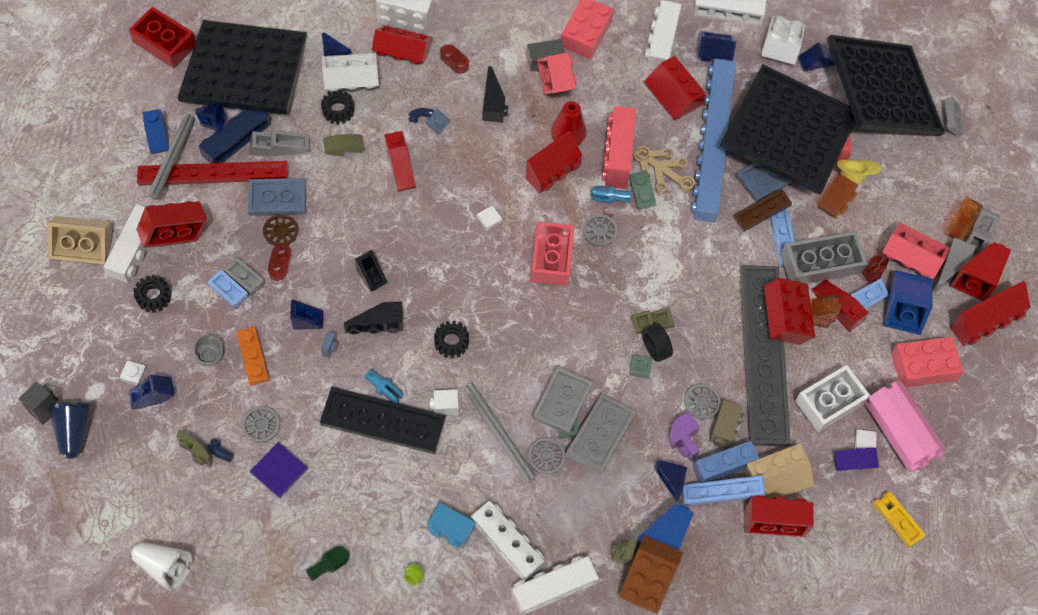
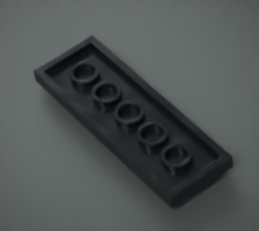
M331 387L319 423L320 426L436 454L446 415Z

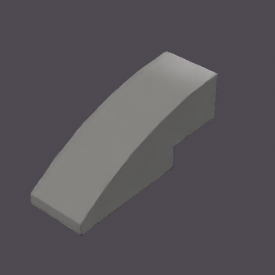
M272 130L271 134L253 131L250 137V155L282 156L309 151L308 134Z

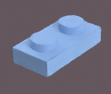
M222 269L207 281L208 285L234 309L249 296Z
M880 278L850 295L856 298L866 309L889 296V293Z

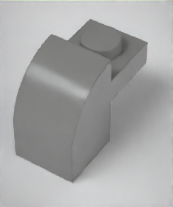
M982 208L965 241L976 246L975 252L980 253L986 248L1000 215Z

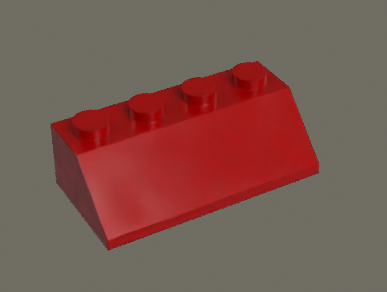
M1025 281L986 299L959 315L950 329L962 346L969 343L973 345L981 340L980 337L984 335L989 337L996 332V329L1000 327L1004 329L1012 323L1011 321L1015 319L1020 321L1027 316L1026 312L1031 306Z

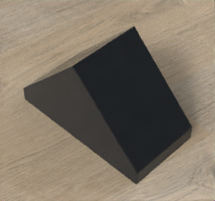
M369 250L355 258L356 271L371 292L388 283L373 250Z

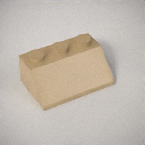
M55 216L48 222V259L105 265L112 242V222Z
M801 443L747 463L743 470L745 477H764L766 498L769 499L788 497L814 487L810 460Z

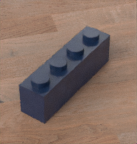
M243 109L241 113L232 117L227 124L218 128L213 135L204 139L198 145L201 155L209 163L225 162L250 142L253 131L262 132L271 125L269 115L263 111Z

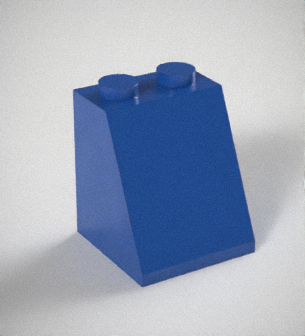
M895 270L889 283V296H887L883 326L921 335L933 308L932 278Z
M674 504L638 537L634 552L637 553L644 535L679 550L694 512L690 511V508L687 506Z

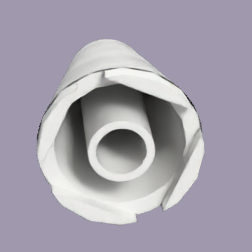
M145 542L135 545L132 549V560L168 591H172L171 588H179L189 575L190 569L187 567L189 562L192 563V555L186 550Z

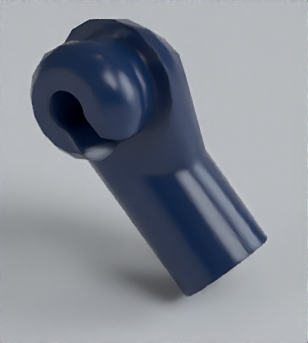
M423 107L414 109L408 114L409 121L416 123L420 116L430 117L434 109Z
M211 439L210 444L207 445L208 451L215 457L230 463L234 453L220 448L221 442L219 440Z

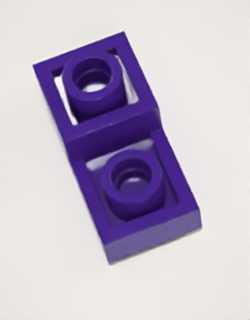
M877 448L835 451L838 472L879 468Z

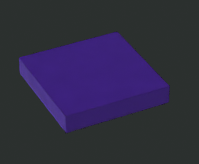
M277 443L249 472L280 499L308 468L281 444Z

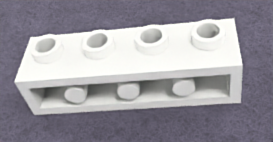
M488 501L471 516V520L475 521L477 530L522 580L528 581L544 566V556L538 549L534 550L529 545L530 540L524 534H519L515 523L511 519L507 520L502 515L503 511L497 504L493 505L491 501Z

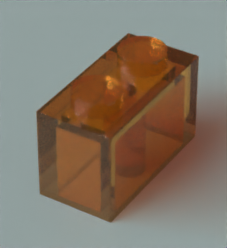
M839 174L821 198L817 208L834 219L839 214L843 215L849 207L847 203L849 201L853 202L858 194L855 192L858 184Z
M966 197L944 234L952 239L955 237L963 240L983 205Z

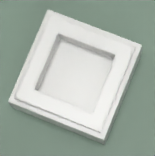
M493 205L477 214V218L486 231L499 225L503 220Z
M857 429L855 431V449L876 448L877 432Z

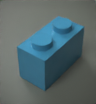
M439 503L427 523V529L430 530L429 533L434 537L440 538L441 536L446 539L449 545L458 548V546L464 548L475 529V521Z

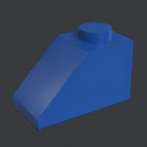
M161 109L142 112L150 153L167 152L169 146L165 120Z

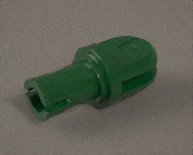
M343 546L334 547L321 556V561L305 571L312 582L326 572L333 573L349 561L348 550Z

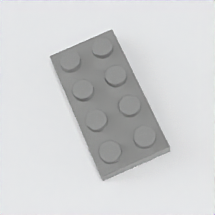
M601 394L566 452V457L602 474L637 411Z

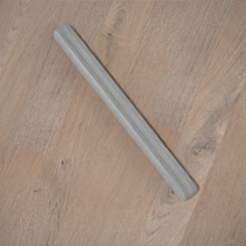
M190 114L184 116L149 190L148 196L156 200L159 197L194 122V116Z
M474 384L467 385L464 388V392L525 482H532L535 479V474Z

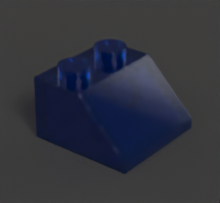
M700 31L697 56L701 57L700 60L711 61V59L715 58L733 61L736 47L735 36Z

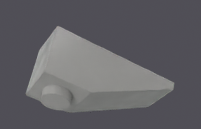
M954 237L941 266L933 289L934 292L939 291L955 278L960 269L976 256L974 253L975 245Z

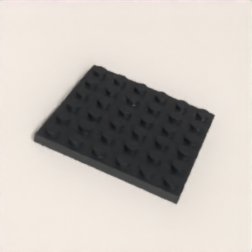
M203 20L178 94V101L287 114L307 41V32Z
M829 35L826 40L858 129L942 136L945 133L912 45Z
M762 64L719 146L821 195L856 121L849 105Z

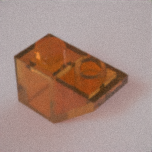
M839 295L811 300L814 326L829 328L831 323L835 322L836 315H839L841 310V303H838Z

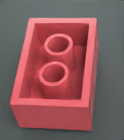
M580 0L561 33L564 49L592 60L613 21L614 8L594 0Z
M568 52L537 59L544 94L575 89L577 80L575 74H572L573 60Z
M537 221L531 282L568 286L575 225Z
M899 222L883 253L892 260L902 262L905 267L914 268L920 271V274L934 279L950 247Z
M953 337L900 343L891 352L898 379L902 381L905 387L957 381L964 372Z

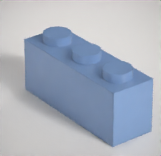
M749 441L697 460L693 470L699 483L717 481L743 471L747 463L760 458L752 442Z

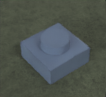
M437 108L425 124L439 135L451 120Z
M328 331L321 346L322 356L330 358L332 352L335 353L338 347V341L336 340L335 333Z

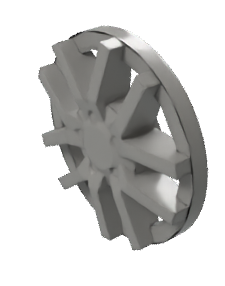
M593 215L584 223L583 235L585 240L596 247H606L617 237V224L607 215ZM597 218H603L600 223ZM605 220H608V221H609V223H608L607 225L604 224V221H605ZM599 238L603 239L602 243L599 242Z
M697 384L686 392L684 404L692 416L701 420L711 419L718 413L721 407V398L713 387L706 384ZM703 388L701 394L696 389ZM705 389L710 390L708 395L704 394ZM690 392H693L696 397L692 396ZM712 392L714 393L716 398H710ZM711 402H718V403H717V406H716V405H712V404H710V403H711ZM695 405L696 408L691 410L690 406ZM703 410H706L708 415H703Z
M268 407L251 409L246 413L242 421V430L245 436L255 443H267V441L278 434L280 428L278 415ZM262 410L265 412L262 414V416H260L257 411ZM254 412L257 415L255 419L250 416ZM270 412L272 415L267 419L266 416ZM249 418L252 423L246 424V420ZM274 418H276V422H277V423H273V422H271V421H272ZM269 426L276 427L275 431L269 429ZM250 427H253V428H254V429H252V430H250V431H248V432L246 431V428H250ZM266 432L271 433V435L266 438ZM256 433L255 438L250 435ZM259 433H263V439H258Z
M541 438L535 441L529 448V464L538 473L547 475L556 473L564 465L565 450L558 441L551 438ZM546 442L545 447L543 448L539 443ZM548 442L554 443L551 449L547 448ZM555 446H558L560 451H554ZM533 448H538L540 452L538 453L534 451ZM531 454H533V455H535V456H537V457L532 460V459H531ZM555 455H562V459L555 458ZM539 460L541 463L535 466L534 463ZM554 462H560V465L556 468ZM549 464L552 465L553 470L548 469ZM543 465L545 466V470H541L540 468Z

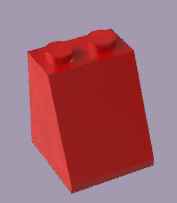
M993 242L960 269L949 287L980 301H985L997 287L1011 249Z

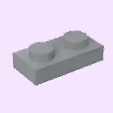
M953 97L945 99L946 106L944 108L947 115L946 127L956 136H960L963 134L961 106Z
M238 257L224 269V272L251 296L265 284V280Z

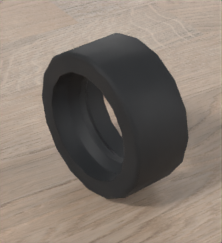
M655 323L642 330L643 342L654 361L660 362L673 355L672 343L663 326Z

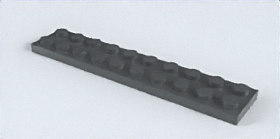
M741 265L749 439L753 446L789 447L791 445L784 342L770 339L764 291L765 285L780 278L779 266Z

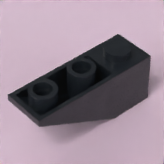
M382 302L344 322L345 333L356 335L360 332L377 334L385 331L389 333L403 331L402 302Z

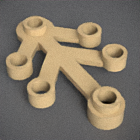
M639 146L635 149L633 157L640 163L641 171L647 170L650 183L652 174L649 173L648 164L654 167L657 182L656 193L664 194L666 192L667 185L664 183L663 174L679 184L683 192L693 190L695 181L691 176L681 177L669 169L677 167L679 170H685L688 165L686 158L670 160L673 156L671 148L650 151L646 146ZM662 157L665 161H657L654 158Z

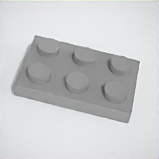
M557 366L532 419L569 435L593 382Z

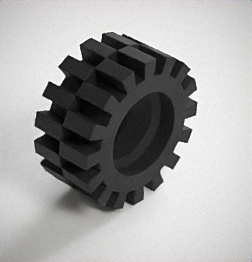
M339 90V92L333 91L332 94L330 91L327 92L328 96L324 95L321 100L323 117H325L326 121L330 120L331 124H334V121H336V125H340V121L343 124L346 123L345 120L349 122L351 120L350 116L353 117L355 111L352 96L348 95L346 91L343 94L342 90ZM338 103L345 106L344 109L339 111L331 109L332 105Z
M148 275L146 280L140 279L141 284L138 282L135 284L137 288L133 290L135 293L134 297L142 310L145 309L146 312L151 310L152 313H156V309L160 312L162 311V306L165 308L168 306L166 302L170 303L171 292L167 282L159 276L157 279L156 275H152L150 279ZM150 289H158L160 291L159 296L154 299H147L145 294Z
M446 321V325L442 323L440 328L437 327L436 333H434V345L436 351L439 350L440 355L444 354L445 358L450 355L451 359H454V355L458 358L460 353L464 354L466 349H468L469 333L465 326L462 327V323L459 322L457 325L456 321H453L452 324ZM448 334H455L458 336L459 342L456 345H447L444 338Z

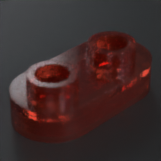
M445 44L440 48V59L454 72L463 74L468 71L469 59L454 45Z
M278 244L272 249L268 274L275 281L283 280L288 273L292 254L289 246L286 244Z
M878 254L869 260L868 265L862 272L867 282H874L881 278L889 263L885 254Z

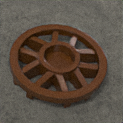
M277 214L265 222L263 235L266 241L274 245V247L289 246L290 243L296 240L298 225L291 216ZM277 218H282V223H278ZM275 220L276 224H270V222ZM288 236L291 239L287 241L285 237Z

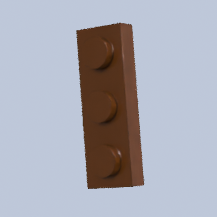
M780 189L736 213L734 219L742 231L745 232L792 206V202L784 190Z

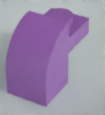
M689 411L674 421L669 432L668 441L671 449L679 446L680 453L687 457L689 461H692L697 457L699 449L690 438L698 433L700 425Z

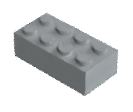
M857 231L786 243L780 252L788 279L806 284L861 274L868 265Z

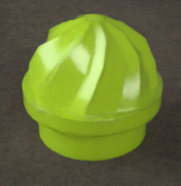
M412 564L405 569L403 577L407 583L416 586L424 580L425 571L421 565Z

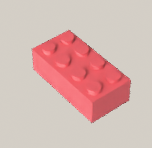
M614 106L613 113H609L602 174L605 186L610 187L611 185L616 189H627L631 170L636 108Z

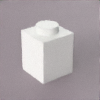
M458 389L435 390L434 398H430L431 410L435 409V413L446 416L459 415Z

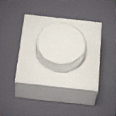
M127 361L120 375V380L140 386L147 368L145 365Z

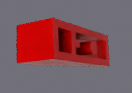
M397 131L384 134L385 147L398 192L416 188L403 132Z
M824 280L812 289L815 296L848 332L862 324L869 314L856 298L828 280Z

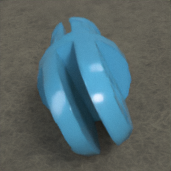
M611 185L610 187L594 186L591 190L592 199L598 202L612 204L614 201L629 203L631 201V191L615 190Z
M370 369V373L367 372L364 376L365 379L377 388L376 393L378 395H384L394 403L399 402L395 396L399 399L403 398L402 392L392 384L390 378H382L374 369Z

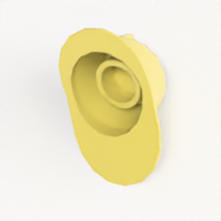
M840 160L837 162V166L841 170L840 181L843 183L860 184L866 179L867 175H874L881 171V166L870 160Z

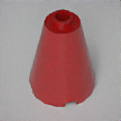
M570 101L563 105L553 122L551 136L555 141L570 130L579 146L586 138L587 129L580 105Z

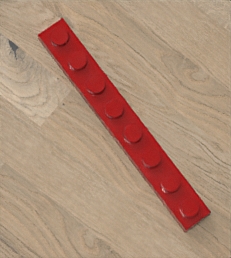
M287 161L174 164L165 185L249 182L251 179H288ZM161 165L138 166V186L152 185Z

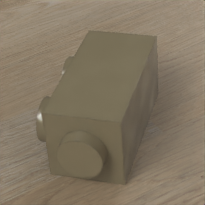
M723 400L709 440L710 442H713L718 447L727 448L731 442L735 443L738 431L735 430L736 425L741 424L744 416L741 413V405Z

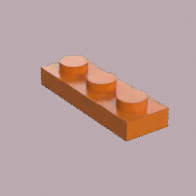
M255 326L236 331L250 386L269 381Z

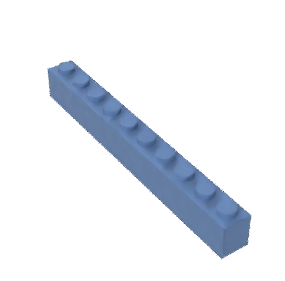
M715 58L713 65L709 66L708 75L711 76V80L708 79L706 90H709V94H706L704 105H707V109H704L703 120L706 121L705 124H702L701 135H704V138L700 139L699 150H702V154L698 155L697 160L700 170L696 171L695 176L698 186L695 185L693 196L696 197V201H693L691 212H694V220L716 223L718 217L726 149L719 145L728 130L736 61Z

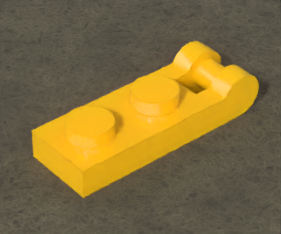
M886 492L883 494V498L872 502L874 509L880 512L908 549L926 536L891 492ZM887 504L891 505L892 508L890 510L886 507Z

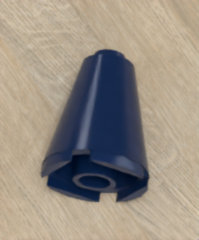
M70 403L51 404L49 411L59 455H63L64 459H74L76 455L81 454L91 414V405L86 403H77V405Z

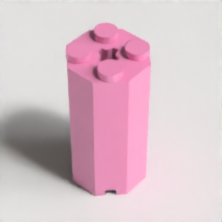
M895 381L891 383L892 388L885 386L871 395L868 401L865 402V405L907 470L912 472L917 469L922 470L930 465V460L934 458L937 460L946 454L944 451L945 446L902 381Z

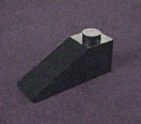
M488 66L482 121L503 123L504 116H508L509 105H505L506 97L492 66Z

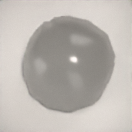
M206 334L200 336L193 345L195 361L202 366L208 367L218 364L223 355L221 340L215 335Z

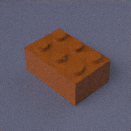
M644 535L619 598L658 614L679 566L683 552Z

